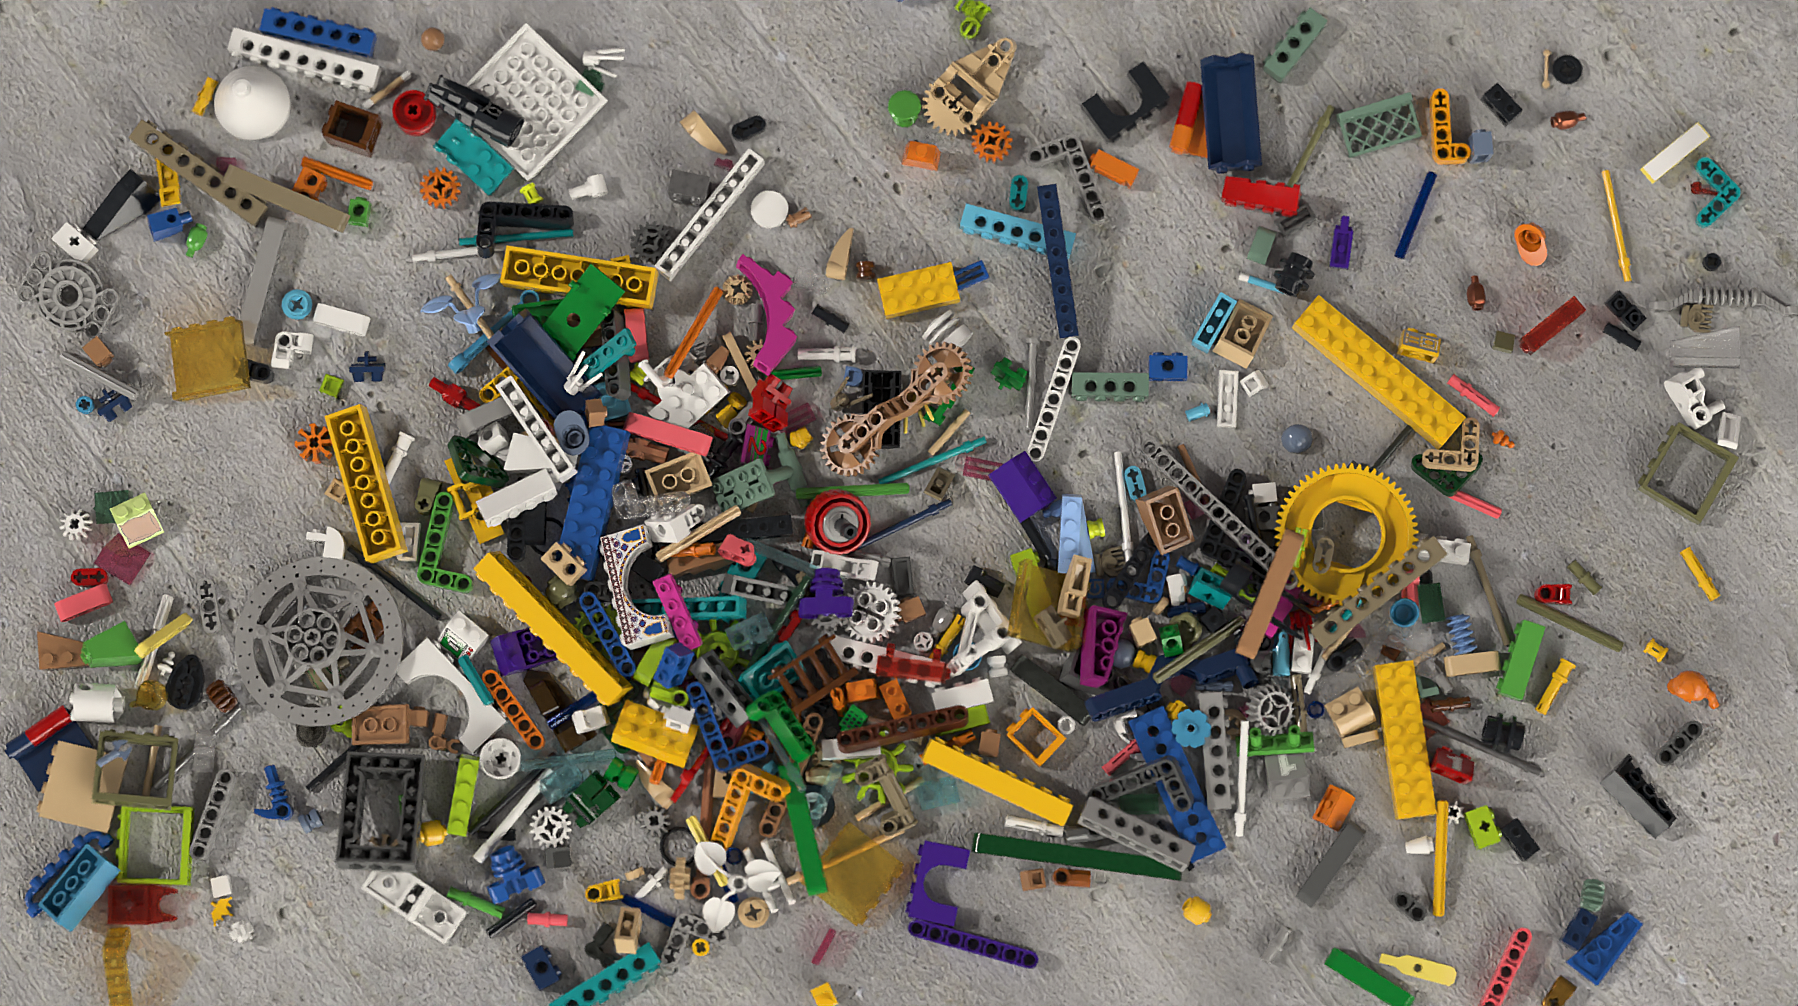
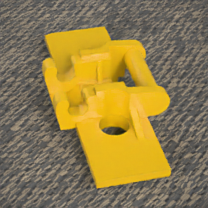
M452 458L444 460L454 483L453 486L447 488V492L453 498L460 515L458 517L459 520L462 521L469 518L479 544L504 535L501 524L488 528L484 520H479L476 517L479 511L476 501L493 494L492 488L472 482L463 484L462 479L456 472ZM457 490H465L471 503V511L466 512Z

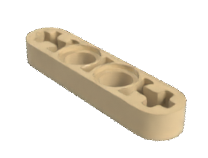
M730 332L722 336L751 395L753 388L757 384Z

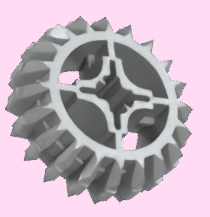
M1266 684V686H1259V690H1253L1254 696H1248L1251 702L1246 703L1249 709L1245 711L1249 714L1246 718L1251 722L1249 726L1259 728L1261 734L1265 736H1275V734H1282V730H1288L1287 724H1292L1290 718L1295 717L1292 714V710L1296 709L1292 706L1294 702L1290 698L1292 694L1286 692L1287 689L1277 684ZM1275 695L1279 702H1275L1271 696ZM1262 718H1266L1270 724L1266 725Z

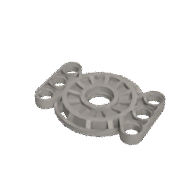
M42 251L35 255L17 292L18 298L22 302L34 300L39 314L51 326L67 331L84 328L86 336L91 339L96 336L100 337L103 334L120 300L119 291L113 287L105 289L100 275L89 264L70 258L54 262L52 254L47 251ZM41 255L48 257L47 265L40 264L39 257ZM62 262H73V264L63 266ZM78 264L85 266L89 270L86 271L83 268L78 267ZM33 271L38 272L40 275L38 282H34L31 279ZM92 273L97 278L99 284H96L95 279L91 276ZM65 286H73L78 291V299L75 303L68 304L61 298V291ZM24 288H28L32 292L29 299L22 295ZM108 291H112L115 294L113 302L108 301L106 298ZM99 308H104L107 311L105 318L98 316ZM50 319L54 320L55 322L60 323V325L55 324V323H54L53 321H51ZM66 324H75L77 327H66ZM92 324L96 325L99 329L97 335H92L89 331V327Z

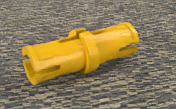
M210 77L206 78L201 92L197 94L198 98L191 110L192 112L203 116L208 103L213 99L212 95L218 81Z

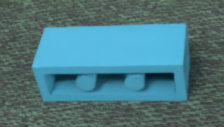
M1220 292L1192 340L1191 345L1208 354L1237 301Z

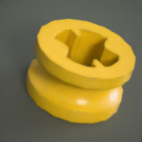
M697 939L693 942L692 950L696 955L704 956L709 952L710 945L704 939ZM698 942L699 944H701V942L705 943V952H697L698 948L696 947V944Z

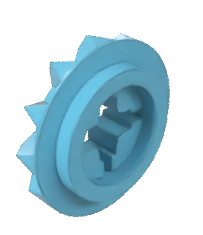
M299 289L289 291L282 300L283 312L287 317L294 320L304 319L310 314L313 307L312 299L308 293ZM291 300L295 302L300 300L303 310L299 308L293 309L294 305Z

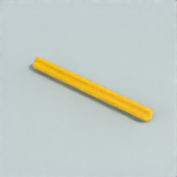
M1444 800L1437 801L1433 895L1434 916H1444L1449 803Z

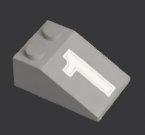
M1303 753L1263 755L1270 802L1307 798L1310 796Z

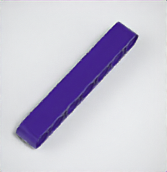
M918 919L912 920L908 925L910 935L919 939L1026 969L1034 968L1038 963L1037 954L1030 950ZM914 923L921 924L922 932L919 934L913 933L911 926ZM933 928H938L941 931L940 938H931L930 931ZM956 933L959 935L960 941L958 944H951L949 942L951 934ZM970 939H976L979 946L977 949L971 950L967 942ZM989 944L996 945L997 953L994 955L988 954L986 947ZM1008 949H1013L1016 952L1014 960H1008L1005 957V952ZM1028 954L1033 955L1035 958V962L1031 966L1024 963V957Z

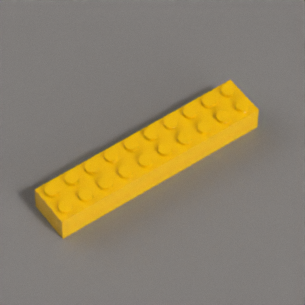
M1320 295L1314 299L1293 324L1292 329L1402 421L1410 425L1414 431L1437 450L1443 446L1465 420L1466 417Z
M501 551L488 552L473 568L477 572L476 576L481 581H486L490 585L489 589L497 596L499 595L503 599V604L507 608L513 609L517 613L516 617L521 622H526L530 626L529 630L535 636H540L544 646L549 650H553L557 654V659L563 664L566 663L570 667V672L575 677H580L584 681L583 685L597 695L596 698L600 703L607 706L616 704L634 687Z

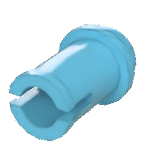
M1200 403V406L1185 411L1189 422L1203 416L1208 417V414L1211 413L1207 403Z

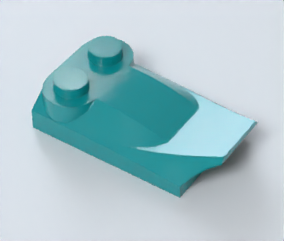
M785 640L782 643H777L767 655L742 673L737 681L753 701L772 690L780 693L784 688L777 677L769 680L767 676L772 674L770 670L778 665L784 666L795 659L797 655L788 641ZM800 661L799 664L803 668L804 672L807 673L806 669ZM793 667L783 672L790 685L799 679Z

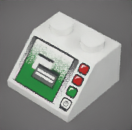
M458 611L446 625L436 642L457 660L464 655H467L472 660L490 639V636L463 613Z

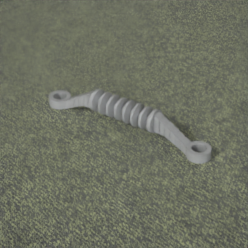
M1697 286L1669 303L1664 301L1650 302L1651 312H1668L1685 303L1701 304L1702 299H1704L1705 305L1709 304L1710 299L1713 305H1716L1717 300H1719L1720 305H1724L1725 300H1727L1729 306H1731L1733 300L1735 305L1739 306L1740 300H1742L1743 306H1746L1748 301H1750L1751 306L1764 305L1782 316L1798 317V306L1784 307L1756 288H1751L1750 293H1748L1747 287H1744L1742 293L1740 288L1736 287L1735 293H1733L1732 287H1729L1727 292H1725L1724 287H1721L1720 292H1718L1717 287L1714 286L1712 292H1710L1709 286H1706L1704 291H1702L1701 286Z

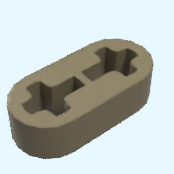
M1328 537L1321 538L1316 546L1312 567L1318 574L1326 573L1330 568L1334 542ZM1325 541H1328L1331 549H1327L1324 555L1322 554L1323 548L1320 547V543L1324 544ZM1321 556L1325 557L1324 564L1327 565L1322 571L1318 570V566H1316V562H1320Z

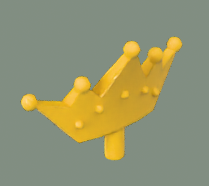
M232 897L219 899L217 904L213 901L211 902V905L215 907L211 913L214 926H216L218 919L224 920L222 915L233 916L227 906H232L229 903Z

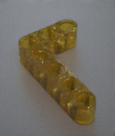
M129 926L109 928L102 947L110 1006H133L126 959L131 943V930Z

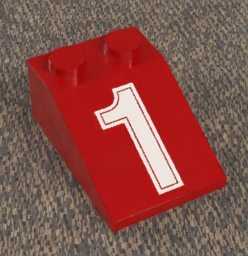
M1445 746L1436 749L1430 763L1431 772L1462 785L1473 780L1475 762L1471 761V757L1461 753L1460 756L1453 754V750Z

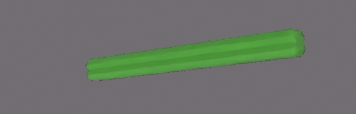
M908 483L797 488L795 494L797 499H814L824 491L842 489L853 493L857 497L908 494L910 488Z

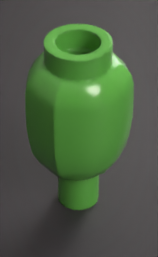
M196 223L190 229L186 240L188 247L186 256L193 258L195 251L202 248L208 235L206 226Z

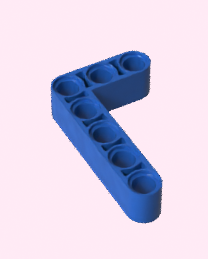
M699 682L689 684L687 687L688 699L691 707L695 709L696 720L715 769L719 773L725 774L738 769L744 764H752L766 758L768 755V745L762 740H757L728 751L704 687ZM695 687L701 690V694L696 697L690 694L691 689ZM704 705L708 708V711L702 715L697 712V708ZM708 723L715 726L714 731L710 733L704 730V726ZM714 741H718L722 744V747L716 751L711 748V744ZM758 745L765 748V752L761 755L756 754L754 748ZM739 752H743L747 755V759L742 762L738 761L736 755ZM721 759H725L729 762L727 768L722 769L718 766V762Z

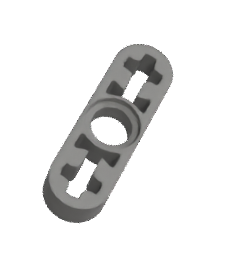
M203 578L197 584L202 625L206 632L215 634L221 629L216 585L211 579ZM205 582L211 585V588H208L209 595L213 594V597H202L206 596V591L202 589V586H205ZM213 601L214 609L206 611L204 609L205 602ZM216 613V616H212V620L217 625L212 630L210 627H207V624H210V617H205V615Z

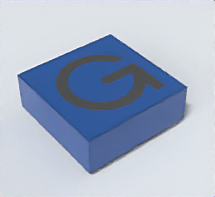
M1089 579L1085 599H1103L1104 579Z

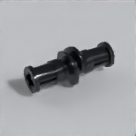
M730 433L727 435L729 436L727 440L717 449L716 453L711 450L713 457L706 456L710 460L705 465L710 480L718 474L720 468L728 469L726 461L730 459L736 448L742 445Z

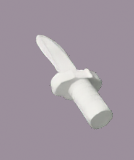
M663 866L654 876L649 873L647 877L650 881L634 897L636 899L644 897L655 885L659 888L662 885L659 881L669 871Z

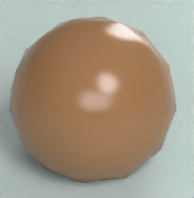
M428 28L421 36V43L425 49L437 51L444 44V34L438 28Z

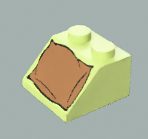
M145 492L110 508L129 549L164 533Z

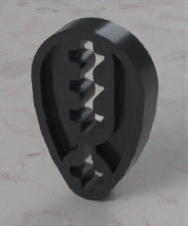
M192 654L187 655L176 665L165 686V697L168 703L177 709H192L202 699L204 670L199 657ZM192 658H194V662H196L197 665L192 666L190 670V666L187 664V662L192 661ZM189 677L191 685L186 686V690L189 692L183 696L186 702L179 706L176 699L182 696V693L179 692L180 689L184 688L182 680H186Z

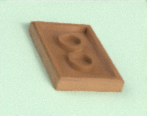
M409 704L374 705L352 718L353 746L409 743Z

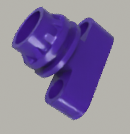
M834 568L816 569L815 576L811 580L812 586L810 587V592L815 594L816 597L799 599V617L803 619H818V615L821 614L824 617L829 616V614H835L838 618L852 617L854 598L838 596L844 593L840 571Z

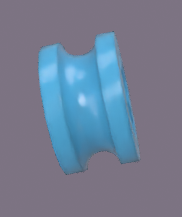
M82 396L77 399L76 408L83 414H89L94 410L95 404L90 397ZM85 400L87 403H90L86 410L81 407V403L84 404L83 401Z

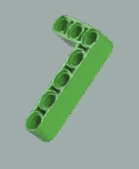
M440 492L435 498L417 577L424 585L467 594L474 588V583L469 576L439 569L454 508L452 496L447 492ZM443 497L450 499L449 504L446 506L440 505V500ZM438 516H445V522L443 524H436V518ZM434 534H439L441 536V539L438 543L431 542V538ZM429 553L436 554V559L433 562L427 561ZM430 571L432 574L431 578L424 581L422 579L423 573ZM443 576H450V582L448 584H441V578ZM464 579L468 580L469 586L466 589H461L459 586L460 582Z

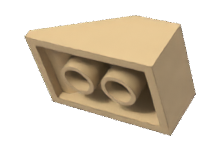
M1238 299L1213 352L1247 369L1273 316Z
M692 452L645 470L660 509L713 486L701 455Z

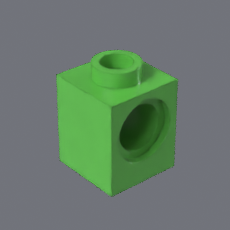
M356 197V199H350L348 214L351 216L348 221L349 225L368 227L371 203L367 201V198ZM358 207L364 208V212L361 215L355 214V210Z

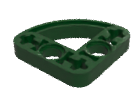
M452 436L447 446L458 476L467 482L504 488L509 481V476L494 455H490L486 450L483 451L478 443L462 436ZM471 454L480 459L487 467L474 464Z

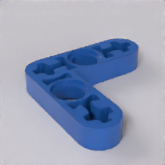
M1158 550L1155 551L1152 556L1147 583L1135 582L1134 585L1139 588V594L1132 596L1128 592L1125 598L1149 604H1155L1161 599L1170 560L1169 553L1163 555L1166 558L1161 564V567H1165V570L1159 567L1153 568V564L1157 566L1159 561L1156 555H1160ZM1155 571H1159L1162 574V580L1159 582H1155L1151 577ZM1115 577L1111 578L1108 581L1106 587L1107 591L1110 588V584H1112L1116 579ZM1118 581V586L1124 587V582ZM1143 587L1147 588L1145 592L1151 593L1152 590H1155V594L1158 595L1154 600H1150L1149 595H1144V599L1140 598L1143 593Z

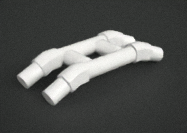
M765 839L760 843L768 861L781 871L771 887L762 892L770 912L775 913L778 911V908L770 893L771 890L780 886L789 905L794 904L796 901L768 840ZM749 847L745 848L743 853L747 862L755 860Z

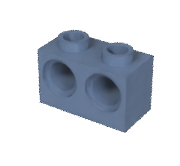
M1485 129L1475 130L1467 140V145L1471 150L1469 164L1488 162L1494 154L1491 131L1486 132Z

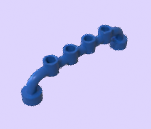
M93 831L84 837L78 835L72 841L75 846L70 851L65 848L58 854L60 860L56 864L50 862L45 866L44 871L46 874L41 878L35 876L29 884L32 887L26 893L25 904L28 907L26 912L31 918L36 917L42 911L38 906L39 902H33V896L41 891L48 881L56 877L60 870L69 864L91 840L98 839V845L103 850L111 846L115 839L109 833L105 835L102 832Z

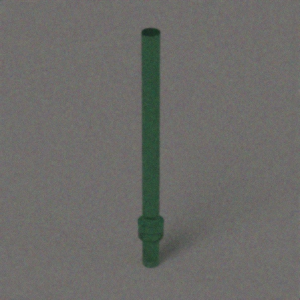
M806 574L798 587L794 588L792 591L793 595L743 672L761 659L799 598L802 599L804 596V590L812 579Z

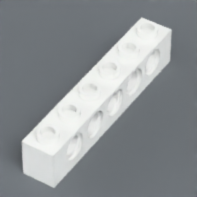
M510 375L498 383L495 387L561 483L578 473L515 379Z
M836 636L831 641V645L842 662L850 664V668L856 667L857 670H861L864 667L868 668L870 673L880 675V672L888 673L887 677L898 679L901 676L905 677L907 682L917 684L918 681L925 682L924 686L936 688V685L941 686L946 662ZM851 648L854 650V656L849 659L845 658V650ZM871 653L873 660L870 663L863 662L864 654ZM886 657L892 660V664L887 668L881 665L882 660ZM903 662H908L911 667L909 671L902 672L900 665ZM924 666L928 667L929 674L925 677L920 676L919 669Z

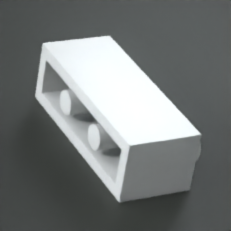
M983 677L974 678L972 683L969 684L964 682L953 684L954 688L946 689L945 686L934 689L935 693L931 694L935 710L956 705L970 708L994 702L988 679L983 680Z

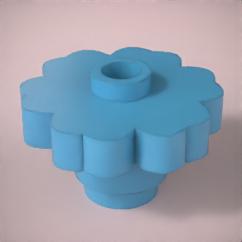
M1190 709L1179 712L1178 719L1172 722V733L1177 735L1176 742L1180 743L1183 747L1191 745V747L1197 748L1204 745L1205 738L1211 735L1210 730L1212 727L1210 723L1206 722L1207 715L1203 714L1200 710L1193 712ZM1189 725L1195 727L1193 732L1188 731Z

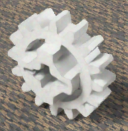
M554 806L551 811H549L548 807H545V812L543 813L538 810L539 816L532 817L536 820L535 823H530V826L534 827V830H531L530 833L536 834L533 840H540V846L546 843L547 849L550 848L551 844H553L554 848L557 847V843L564 845L563 839H569V836L566 835L567 832H572V829L568 828V825H571L572 822L566 821L569 817L568 814L562 816L563 810L560 809L556 812V807ZM552 815L560 817L562 821H554ZM544 817L543 825L538 827L540 820ZM549 820L553 825H556L552 833L546 830V827H549ZM564 828L562 835L558 838L557 833L560 829ZM546 833L549 835L550 841L543 839L540 834Z

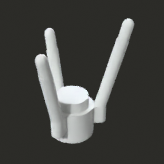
M614 48L584 51L583 66H588V70L617 77L616 74L596 67V65L600 64V59L623 60V56L600 54L624 52L625 49Z
M584 350L567 377L568 381L564 384V389L571 395H576L578 391L583 392L586 387L603 375L599 373L585 384H582L583 379L581 376L588 368L587 364L575 375L585 354Z

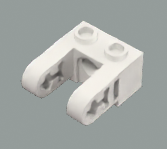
M671 504L661 511L652 513L651 517L644 522L652 542L678 543L691 534L689 529L704 519L706 511L701 504H690L686 508L683 504Z

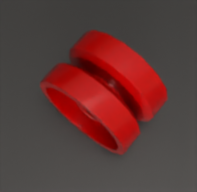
M405 91L396 98L392 108L393 118L400 130L410 136H422L430 132L437 119L434 105L430 101L423 99L425 93L421 91Z

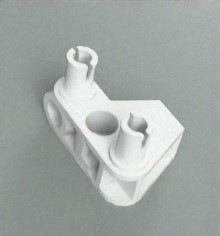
M1699 366L1688 373L1680 372L1664 382L1667 393L1692 430H1697L1712 420L1714 414L1725 409L1721 399H1717L1707 406L1703 402L1705 388L1699 379L1704 377L1705 374Z

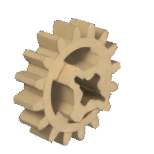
M676 857L675 867L670 869V889H675V899L684 900L685 889L690 888L691 868H686V857Z

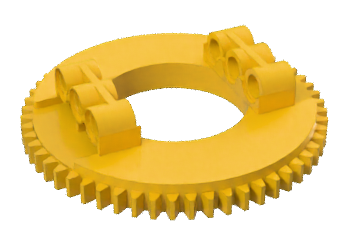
M1343 463L1340 469L1335 464L1334 470L1327 465L1326 472L1319 468V474L1312 471L1313 478L1306 475V482L1300 479L1301 487L1294 485L1295 493L1288 492L1291 499L1284 498L1287 505L1280 506L1285 511L1278 512L1277 515L1282 517V519L1276 520L1280 527L1275 528V531L1280 532V534L1275 535V539L1280 541L1286 528L1295 532L1296 527L1301 528V533L1302 529L1308 530L1303 546L1305 550L1301 553L1299 567H1292L1299 581L1297 587L1304 585L1303 592L1311 590L1309 596L1312 597L1316 593L1317 600L1323 596L1324 603L1331 599L1332 605H1334L1336 600H1338L1340 606L1343 605L1342 601L1348 596L1355 597L1359 594L1357 589L1365 583L1368 586L1374 582L1372 578L1382 571L1385 574L1390 570L1388 566L1396 559L1399 562L1405 558L1403 554L1409 549H1417L1413 542H1417L1418 538L1413 537V535L1419 533V531L1413 529V527L1418 525V523L1412 522L1416 515H1410L1414 508H1407L1410 500H1403L1406 497V493L1399 494L1402 488L1394 489L1396 482L1389 484L1390 477L1382 479V472L1377 476L1376 469L1370 473L1369 466L1362 470L1361 464L1354 469L1353 463L1350 464L1349 468ZM1334 502L1373 513L1378 520L1381 530L1380 545L1374 557L1366 564L1357 568L1331 561L1330 568L1326 573H1316L1312 567L1315 555V548L1312 542V526L1317 515L1326 506ZM1321 558L1320 562H1316V566H1318L1320 571L1327 567L1324 564V558ZM1410 562L1404 563V565H1403V570H1404V571H1407V572L1409 571V568L1406 566V564H1411V565H1412V563H1410ZM1395 574L1388 576L1389 584L1393 585L1392 582L1398 583V578ZM1375 586L1372 589V594L1380 597V592H1383V589L1380 586ZM1359 598L1356 602L1358 605L1359 600H1361L1363 604H1366V599Z

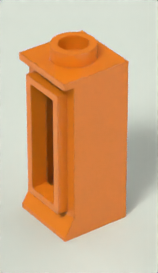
M1098 149L1096 154L1092 153L1088 161L1091 164L1090 168H1093L1094 172L1122 186L1126 185L1129 190L1139 171L1138 168Z

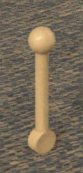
M1548 49L1543 51L1545 68L1542 87L1544 89L1550 86L1548 82V61L1551 52Z

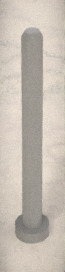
M1027 338L1026 344H1029L1026 430H1032L1036 350L1037 345L1040 344V339Z

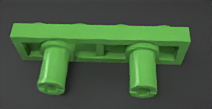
M1292 725L1289 727V733L1265 736L1261 735L1259 728H1252L1250 736H1248L1247 756L1314 752L1313 732H1300L1299 726ZM1236 736V753L1237 757H1239L1240 736Z

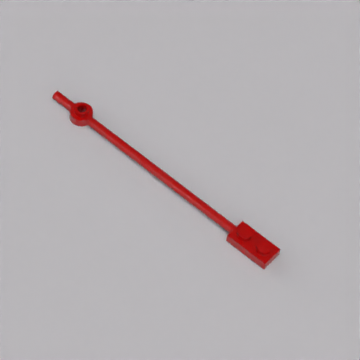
M794 609L788 618L791 621L787 627L783 625L778 633L780 637L777 643H782L785 640L788 641L803 620V618L799 617V609L798 611ZM727 716L719 726L722 735L731 724ZM714 741L711 744L712 749L715 747L718 741ZM705 746L689 770L685 768L679 778L682 780L669 799L675 804L710 753L707 746Z

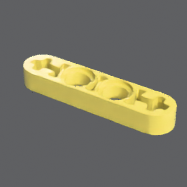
M186 612L140 643L135 649V653L141 659L183 631L193 619Z

